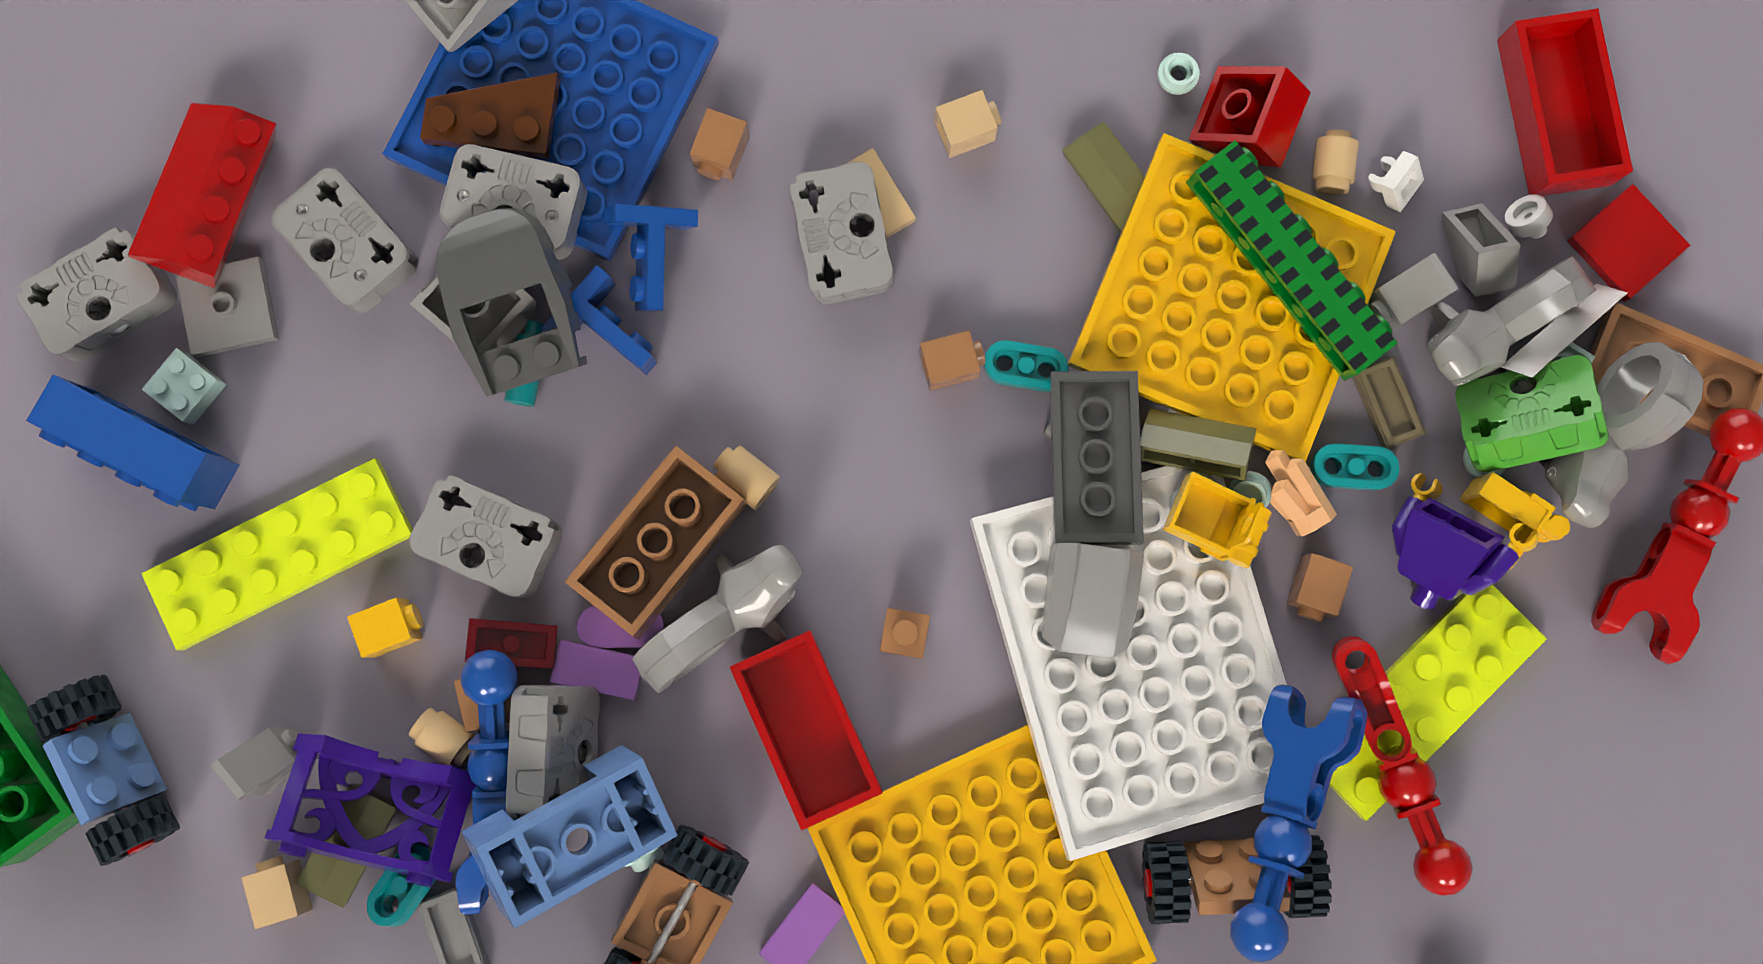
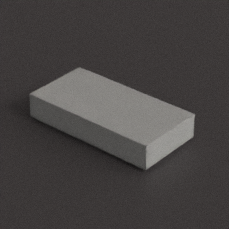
M456 887L421 901L418 908L438 964H489L473 915H464L459 910Z

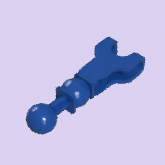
M494 650L477 652L468 658L462 668L460 681L465 695L478 704L480 733L475 734L468 742V749L472 751L469 754L467 770L472 782L476 785L472 791L473 825L502 809L506 812L509 731H507L505 701L512 696L517 687L518 673L514 662L503 652ZM470 852L460 866L455 880L459 910L464 915L479 914L489 897V888Z
M1281 684L1274 687L1269 696L1262 719V728L1266 739L1272 745L1274 756L1265 788L1264 806H1262L1261 812L1269 816L1259 823L1254 833V849L1258 857L1249 855L1248 862L1262 868L1253 902L1237 910L1230 922V938L1235 948L1242 956L1251 961H1270L1282 954L1289 942V927L1283 915L1279 912L1288 876L1304 879L1305 873L1296 869L1306 863L1312 852V837L1308 828L1316 829L1317 820L1323 810L1333 772L1338 767L1350 762L1360 752L1367 722V711L1360 699L1340 697L1334 700L1325 720L1315 727L1307 728L1305 725L1306 701L1298 689L1294 686Z

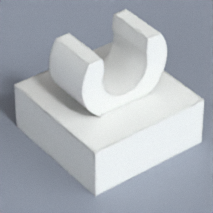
M1405 151L1401 153L1397 160L1388 156L1382 157L1380 160L1383 170L1387 172L1384 177H1378L1375 174L1368 176L1371 188L1383 194L1386 206L1399 212L1403 210L1424 181L1418 156Z

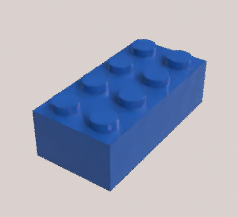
M54 374L51 376L26 420L42 429L38 435L42 439L62 448L68 446L79 451L76 456L101 468L104 465L117 471L115 473L117 478L136 487H141L142 485L155 491L153 496L175 507L181 505L192 511H196L199 506L215 510L240 466L95 389Z

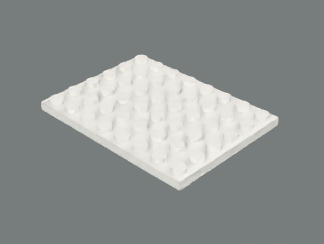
M1164 466L1141 473L1144 542L1142 545H1095L1134 550L1144 554L1140 591L1129 646L1114 658L1060 652L1042 638L1050 547L1054 545L1053 496L981 515L969 520L1065 856L1069 861L1264 803L1265 788L1274 751L1264 735L1262 719L1273 688L1277 685L1287 684L1251 566L1243 568L1231 563L1229 559L1220 561L1199 551L1200 547L1162 530L1184 477L1191 473V470ZM1193 471L1226 487L1221 476Z

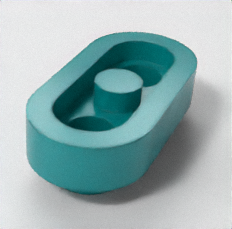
M1009 340L998 341L991 345L985 354L986 363L983 365L987 377L997 384L1041 392H1050V378H1044L1039 374V366L1049 365L1053 372L1069 371L1067 359L1057 349ZM1008 358L1012 363V368L1008 371L1000 370L996 363L998 359Z
M1328 444L1318 449L1310 461V471L1320 485L1329 488L1378 491L1391 486L1397 480L1400 471L1399 462L1394 453L1384 447ZM1327 459L1333 460L1336 463L1337 471L1335 474H1330L1326 471L1325 462ZM1370 462L1375 463L1379 468V475L1377 477H1373L1368 473L1367 467Z
M416 844L411 850V855L418 860L429 861L432 847ZM397 853L394 858L400 859L399 854ZM385 870L368 896V916L373 923L379 926H401L410 919L431 887L406 882V874ZM397 897L399 901V906L397 910L394 912L392 908V903L394 899Z

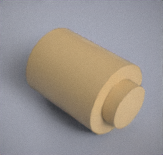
M741 445L735 450L727 447L713 465L718 470L715 476L743 497L746 504L753 510H757L764 503L781 479V476Z

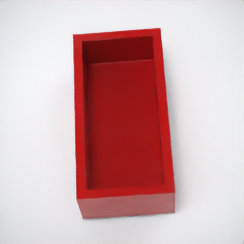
M1599 9L1515 21L1497 39L1529 195L1548 196L1611 186L1631 173L1633 167Z
M811 630L729 667L801 831L883 794L880 782Z

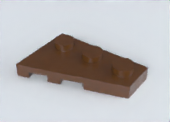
M558 72L426 98L420 139L424 144L460 148L461 146L471 144L516 155L549 159L561 78Z

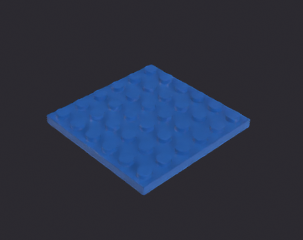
M519 0L454 52H448L439 43L382 154L388 160L446 186L454 156L459 148L424 144L420 139L426 98L558 72L561 80L549 159L531 156L524 157L567 166L579 174L582 183L587 189V199L580 217L574 246L611 262L628 226L604 224V207L615 203L640 204L719 45L718 37L636 0ZM484 167L482 168L481 173L488 172ZM474 172L473 175H472V177H473L474 179H475V176H476V174H477V173H475V172ZM564 186L562 192L568 193L569 189L567 186ZM555 191L553 194L558 198L561 192Z

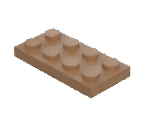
M1616 303L1605 313L1590 353L1596 356L1591 364L1597 385L1607 369L1629 350L1644 343L1662 342L1673 350L1685 355L1698 369L1704 381L1702 399L1694 415L1687 421L1684 427L1709 436L1711 424L1719 415L1729 409L1745 408L1758 413L1763 400V364L1619 303ZM1652 389V390L1643 398V400L1639 403V405H1640L1642 402H1644V400L1650 395V393H1651L1654 389Z

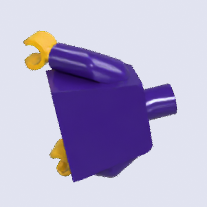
M1423 473L1416 474L1412 478L1411 487L1415 493L1413 497H1407L1392 524L1395 550L1399 556L1397 569L1401 575L1416 582L1410 599L1414 604L1425 609L1435 608L1440 596L1452 601L1461 594L1474 595L1497 583L1519 559V551H1530L1538 543L1537 533L1528 543L1521 544L1517 542L1515 536L1525 526L1524 523H1518L1510 530L1509 537L1511 541L1507 545L1502 544L1504 536L1436 501L1443 490L1442 483L1437 478L1434 479L1430 489L1421 491L1422 485L1426 481V476Z

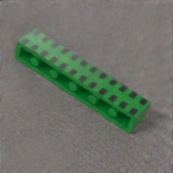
M1235 140L1199 167L1186 181V184L1344 381L1360 374L1397 344V341L1392 336L1393 331L1389 323L1380 315L1373 313L1365 303L1366 298L1361 288L1345 278L1338 269L1339 264L1336 257L1328 249L1321 248L1311 235L1312 230L1308 222L1301 215L1292 212L1284 202L1285 196L1280 187L1264 177L1258 169V162L1250 150L1245 147L1241 148Z

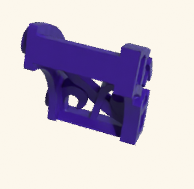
M298 733L293 747V751H296L297 755L272 829H267L264 839L280 843L278 852L305 858L307 851L364 866L406 874L405 881L415 885L432 887L434 880L451 882L453 873L449 872L472 791L476 787L470 778L469 772L451 765L434 764L403 758L400 763L393 759L378 757V751L350 744L327 735ZM318 759L320 789H306L315 761ZM356 772L362 776L363 782L359 788L350 791H338L337 784L349 787L345 780L349 773ZM381 777L390 779V793L394 804L409 819L381 836L365 840L351 824L341 802L356 801L364 798L376 788ZM409 787H417L421 791L419 797L413 799L415 804L422 805L418 810L409 806L402 798L404 791ZM448 795L445 809L440 821L437 818L433 817V815L437 812V810L440 808V806L442 805V803ZM303 799L323 800L325 808H314L304 816L306 819L316 818L320 821V828L314 833H303L293 829ZM424 825L438 830L429 861L418 860L411 855L413 846L418 843H423L429 847L426 835L418 831ZM337 830L339 835L350 848L331 844L326 841H328ZM398 845L400 859L377 854Z

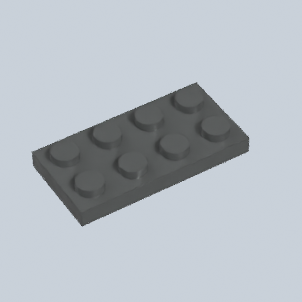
M1138 371L1051 372L1050 414L1054 544L1142 545L1144 542Z

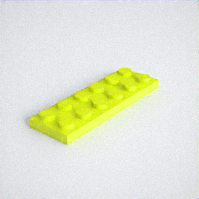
M374 458L141 574L175 649L184 651L409 539L413 529L380 460Z
M1494 585L1474 595L1462 594L1385 671L1411 736L1412 748L1417 751L1419 758L1425 762L1547 640ZM1385 730L1377 739L1378 748L1385 752H1392L1398 749L1401 745V734L1395 730ZM1364 736L1360 752L1350 762L1338 767L1333 772L1329 786L1362 820L1367 821L1386 801L1379 792L1377 782L1380 770L1376 760L1379 759L1372 752Z

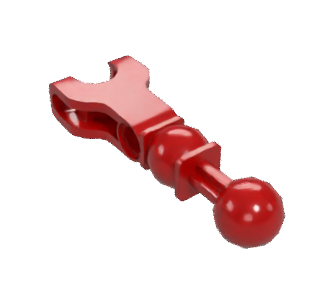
M1745 408L1729 409L1719 415L1711 424L1708 437L1715 453L1702 479H1685L1683 485L1689 488L1680 492L1671 503L1669 515L1672 523L1663 522L1661 530L1653 539L1637 571L1630 576L1615 579L1605 586L1591 617V623L1595 630L1603 634H1616L1623 631L1636 613L1646 610L1651 615L1655 625L1649 644L1653 656L1666 664L1676 663L1684 657L1700 628V617L1693 603V593L1709 562L1712 549L1716 545V542L1710 538L1719 535L1728 525L1731 513L1728 503L1737 504L1739 500L1737 496L1726 491L1741 462H1748L1760 456L1763 452V418L1753 410Z
M1358 636L1343 637L1332 648V661L1347 697L1360 699L1366 708L1367 722L1364 736L1372 752L1379 759L1376 760L1380 770L1377 781L1379 792L1384 800L1394 807L1393 810L1398 819L1407 817L1420 847L1415 854L1413 862L1415 877L1420 885L1432 894L1441 896L1455 895L1463 890L1471 880L1473 867L1471 858L1466 850L1455 841L1445 839L1433 808L1441 805L1440 799L1435 794L1437 785L1435 773L1430 765L1419 758L1417 751L1412 748L1411 736L1375 649ZM1352 651L1364 653V663L1358 669L1346 667V658ZM1385 730H1395L1401 734V745L1392 752L1382 751L1377 746V739Z

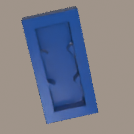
M616 203L604 207V224L637 227L630 243L631 257L636 259V276H632L629 287L630 299L635 301V311H662L664 301L665 229L687 230L698 227V210Z
M596 265L571 293L574 311L578 313L580 326L583 323L586 324L647 376L657 364L654 357L650 354L654 347L636 331L630 336L618 327L622 320L605 305L602 304L598 310L596 309L616 286L610 275ZM553 315L542 326L541 330L543 332L557 328Z

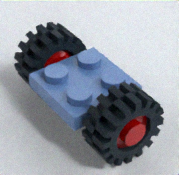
M106 675L92 676L88 680L85 678L79 680L76 684L63 686V689L53 691L47 697L35 701V704L30 705L26 710L41 743L44 744L43 748L80 825L82 826L107 815L115 814L107 818L108 820L96 824L95 827L90 828L85 833L100 866H106L120 861L126 856L129 857L136 854L138 851L150 847L152 844L165 839V837L172 835L180 829V825L166 796L157 797L165 792L167 788L131 714L127 713L107 720L108 717L117 714V711H120L122 706Z

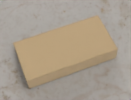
M873 148L848 162H863L871 168L886 238L916 221L915 215ZM866 215L865 217L869 221L870 227L874 230L873 219Z

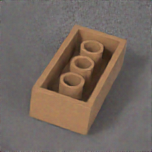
M675 446L569 575L565 583L632 637L640 639L746 508V502L743 497L678 446Z

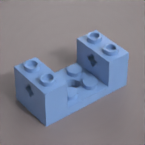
M620 745L583 765L589 781L514 821L502 809L461 831L498 909L514 928L519 927L678 836L641 756ZM577 828L586 829L588 832L586 845L578 851H569L566 847V839L570 832Z

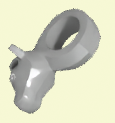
M1572 256L1520 287L1485 312L1467 309L1459 314L1452 307L1439 302L1431 308V314L1441 330L1429 340L1426 345L1427 351L1438 370L1454 387L1477 378L1481 379L1499 374L1498 368L1506 364L1508 350L1511 345L1582 302L1594 293L1596 288L1586 272Z
M1662 342L1644 343L1622 355L1607 369L1597 385L1609 432L1607 442L1596 449L1540 461L1541 465L1545 468V478L1561 498L1562 512L1571 521L1588 528H1594L1602 524L1610 514L1611 501L1629 479L1628 456L1631 451L1646 449L1664 442L1678 432L1694 415L1702 399L1704 381L1698 369L1685 355L1673 350ZM1652 389H1654V390L1650 393V395L1644 400V402H1642V403L1639 405V403L1643 400V398H1644Z
M776 545L736 566L723 552L715 557V563L721 574L717 593L711 599L694 607L672 622L634 655L632 660L641 677L657 693H660L698 667L727 643L738 631L744 628H760L778 643L785 640L787 634L775 617L795 596L797 592L796 583L803 572L793 553L784 545Z

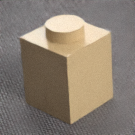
M983 90L935 107L934 122L948 157L951 158L994 142L998 130L997 126L1001 125V118L994 101L987 102Z
M281 855L256 863L257 873L241 877L255 929L313 910L308 890L296 883L303 871L300 859L284 864Z

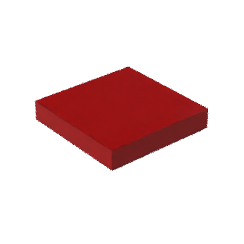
M1634 184L1623 190L1566 240L1610 288L1627 292L1621 299L1623 302L1631 299L1691 246Z

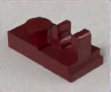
M469 618L464 662L477 652L494 650L503 652L514 662L515 666L553 669L558 626Z

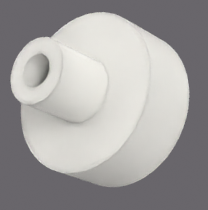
M1537 194L1527 195L1516 200L1505 213V222L1512 233L1521 238L1532 237L1533 239L1543 237L1547 232V226L1553 218V212L1545 198Z

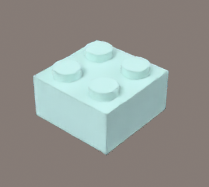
M176 348L142 390L182 422L194 425L227 384L191 355Z

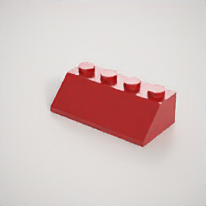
M191 103L130 247L128 257L215 289L275 141L276 123L235 106Z

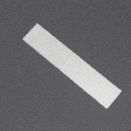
M1596 283L1594 285L1596 288L1594 293L1557 317L1501 367L1529 377L1535 376L1622 299L1627 292Z

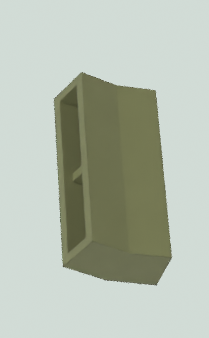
M1103 121L1064 148L1062 152L1121 233L1145 176Z
M1150 408L1140 437L1141 461L1245 481L1253 452L1256 428Z
M349 784L346 791L357 789L362 784ZM375 791L356 801L341 802L351 824L365 840L385 834L398 810L393 800ZM337 830L335 831L334 835L328 841H326L331 844L350 848L339 835ZM312 853L296 883L315 895L344 908L349 902L367 866Z

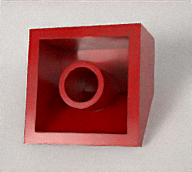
M1218 66L1188 140L1194 145L1217 154L1236 140L1241 148L1245 147L1252 152L1258 162V166L1282 167L1311 92L1286 66Z

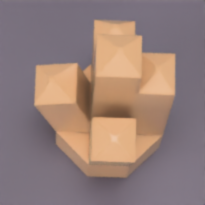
M1273 450L1270 452L1265 463L1277 481L1274 485H1271L1272 491L1270 495L1272 497L1270 504L1288 521L1296 536L1307 535L1329 523L1337 513L1304 459L1290 460L1284 450Z

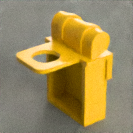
M1192 471L1185 475L1162 530L1200 547L1199 551L1220 561L1229 559L1231 563L1237 566L1249 568L1253 557H1256L1259 551L1257 547L1262 535L1269 527L1268 521L1272 512L1265 508L1263 503L1256 504L1255 498L1243 496Z
M1494 472L1472 479L1459 499L1509 533L1515 524L1524 523V528L1515 536V540L1521 544L1531 541L1536 533L1538 534V542L1545 543L1551 540H1559L1570 531V522L1566 517L1552 514L1556 509L1555 506L1535 493L1521 491ZM1524 551L1518 552L1519 558L1521 557Z

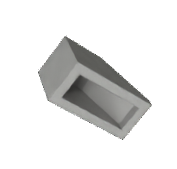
M1481 203L1442 212V221L1457 275L1475 297L1493 295L1499 291L1516 288L1520 243L1489 209Z
M1434 252L1376 289L1369 299V308L1375 315L1383 317L1389 323L1392 330L1428 310L1459 288Z
M284 726L267 728L216 759L210 766L238 800L270 794L289 778L297 752L293 751V747L298 733L291 728L286 729Z

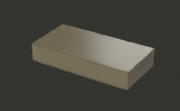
M1394 356L1373 363L1360 374L1352 377L1381 447L1389 449L1426 434Z

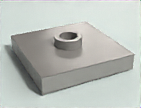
M257 256L224 264L215 289L176 275L191 356L200 358L279 340L264 260Z

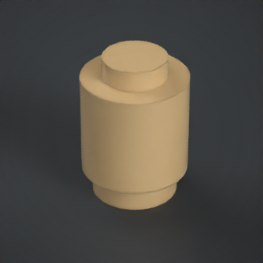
M1328 130L1326 131V136L1316 139L1312 171L1315 191L1334 195L1349 192L1350 184H1353L1355 181L1359 141L1351 138V132Z
M433 708L427 709L409 732V736L415 740L414 745L439 764L457 765L459 768L467 764L469 754L472 751L468 749V742L475 734L473 732H465L464 726L443 710L437 712Z

